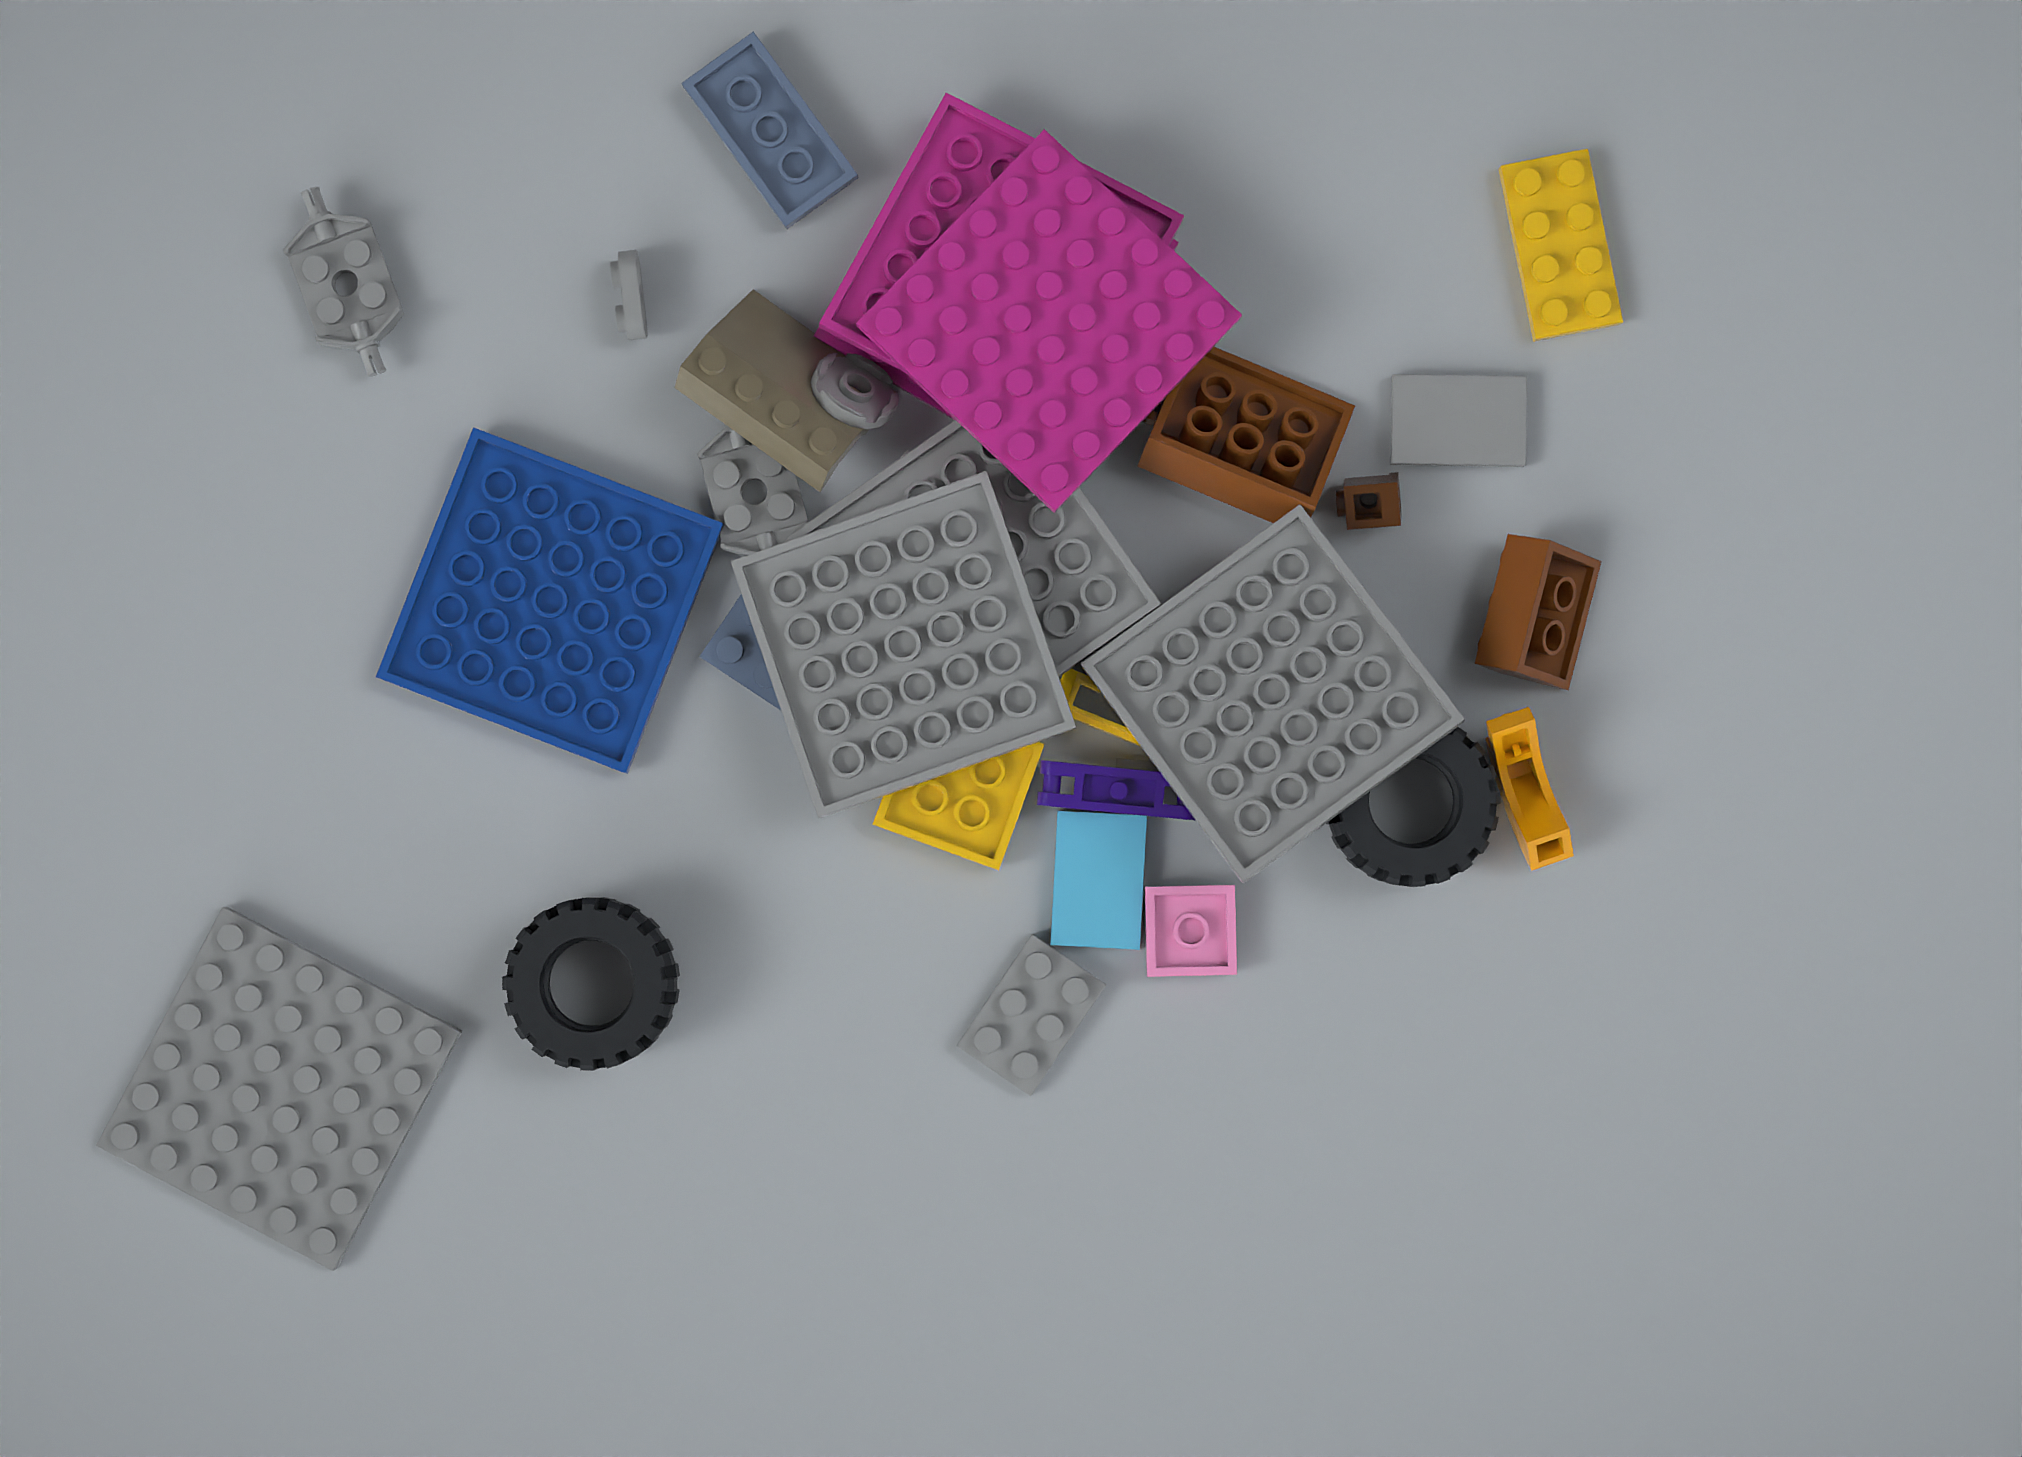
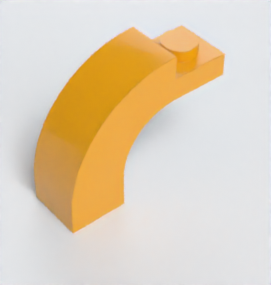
M1526 707L1486 721L1488 737L1485 738L1490 763L1493 765L1497 775L1495 778L1516 839L1531 871L1573 857L1570 828L1550 787L1540 753L1535 718L1530 708Z

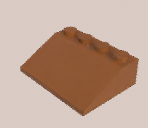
M1213 347L1166 396L1137 467L1273 524L1298 505H1301L1311 518L1355 405L1217 347Z

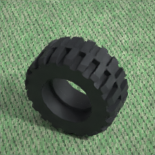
M1457 727L1414 758L1426 761L1437 767L1448 780L1452 790V813L1445 827L1436 836L1421 843L1407 844L1393 840L1385 835L1372 818L1369 807V791L1326 823L1329 824L1333 835L1331 838L1337 849H1341L1347 857L1346 860L1355 868L1365 872L1367 876L1392 885L1423 887L1425 885L1442 883L1450 880L1453 875L1464 872L1473 865L1472 861L1477 855L1483 854L1490 844L1487 840L1491 831L1496 830L1499 817H1496L1497 804H1501L1500 791H1496L1494 778L1497 777L1493 765L1487 763L1484 757L1486 752L1479 743L1472 742L1466 736L1467 732Z
M586 897L558 903L556 906L544 910L533 918L534 921L528 927H523L515 938L518 940L515 947L508 952L505 964H508L507 975L502 977V990L507 991L508 1003H504L507 1015H512L517 1024V1027L514 1028L522 1040L526 1038L533 1045L531 1050L539 1056H547L555 1060L554 1064L565 1068L571 1066L580 1068L583 1071H594L606 1067L608 1069L638 1056L659 1038L664 1028L668 1027L673 1017V1008L678 1003L680 989H677V980L680 976L679 964L675 963L672 954L674 948L669 938L665 939L659 930L660 926L652 918H647L643 915L640 909L631 904L618 902L616 899ZM595 940L610 944L618 949L630 964L634 978L633 994L626 1009L611 1022L602 1025H583L566 1017L553 1000L550 989V977L553 966L558 957L567 948L578 942Z

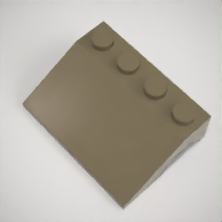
M753 289L704 336L681 364L674 388L821 492L838 464L861 436L869 431V429L851 427L835 419L820 406L812 392L810 382L820 360L833 353H837L836 357H846V355L814 337V332ZM849 386V387H850L851 389H853L854 391H856V392H858V393H861V392H860L859 390H857L856 388Z

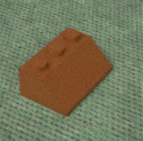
M1508 534L1504 550L1500 556V566L1493 593L1489 599V608L1482 636L1478 642V651L1474 664L1501 674L1569 691L1602 561L1551 540Z

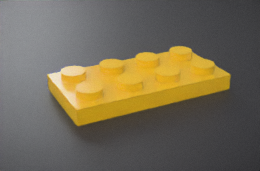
M1588 148L1501 165L1498 170L1533 342L1621 325L1623 318Z

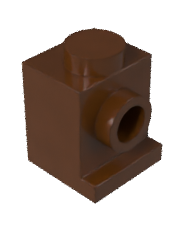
M1391 472L1389 475L1345 478L1344 490H1336L1338 517L1346 516L1347 530L1401 526L1402 509L1399 472ZM1364 493H1374L1377 496V501L1374 504L1366 505L1361 501L1360 496Z

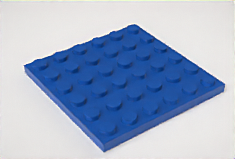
M473 427L376 677L628 774L724 524Z

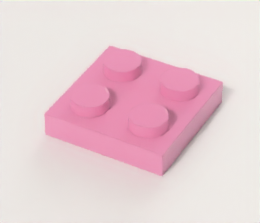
M1235 885L1145 887L1147 977L1237 975Z

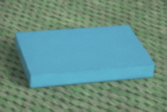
M1057 811L1050 945L1140 950L1147 816Z

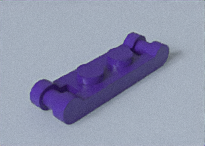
M1041 760L1040 774H1044L1043 789L1038 791L1036 805L1195 820L1178 796L1176 805L1163 804L1165 786L1170 785L1159 771ZM1062 776L1075 777L1073 795L1060 793Z

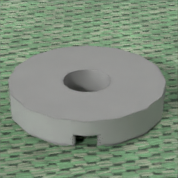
M837 353L828 354L820 360L813 372L810 383L814 397L826 412L851 427L863 429L881 427L891 419L897 408L899 395L898 391L894 393L891 388L893 381L885 370L875 362L851 353H847L846 357H836ZM849 386L856 388V389L859 390L861 393H858V392L854 391V390L851 389Z

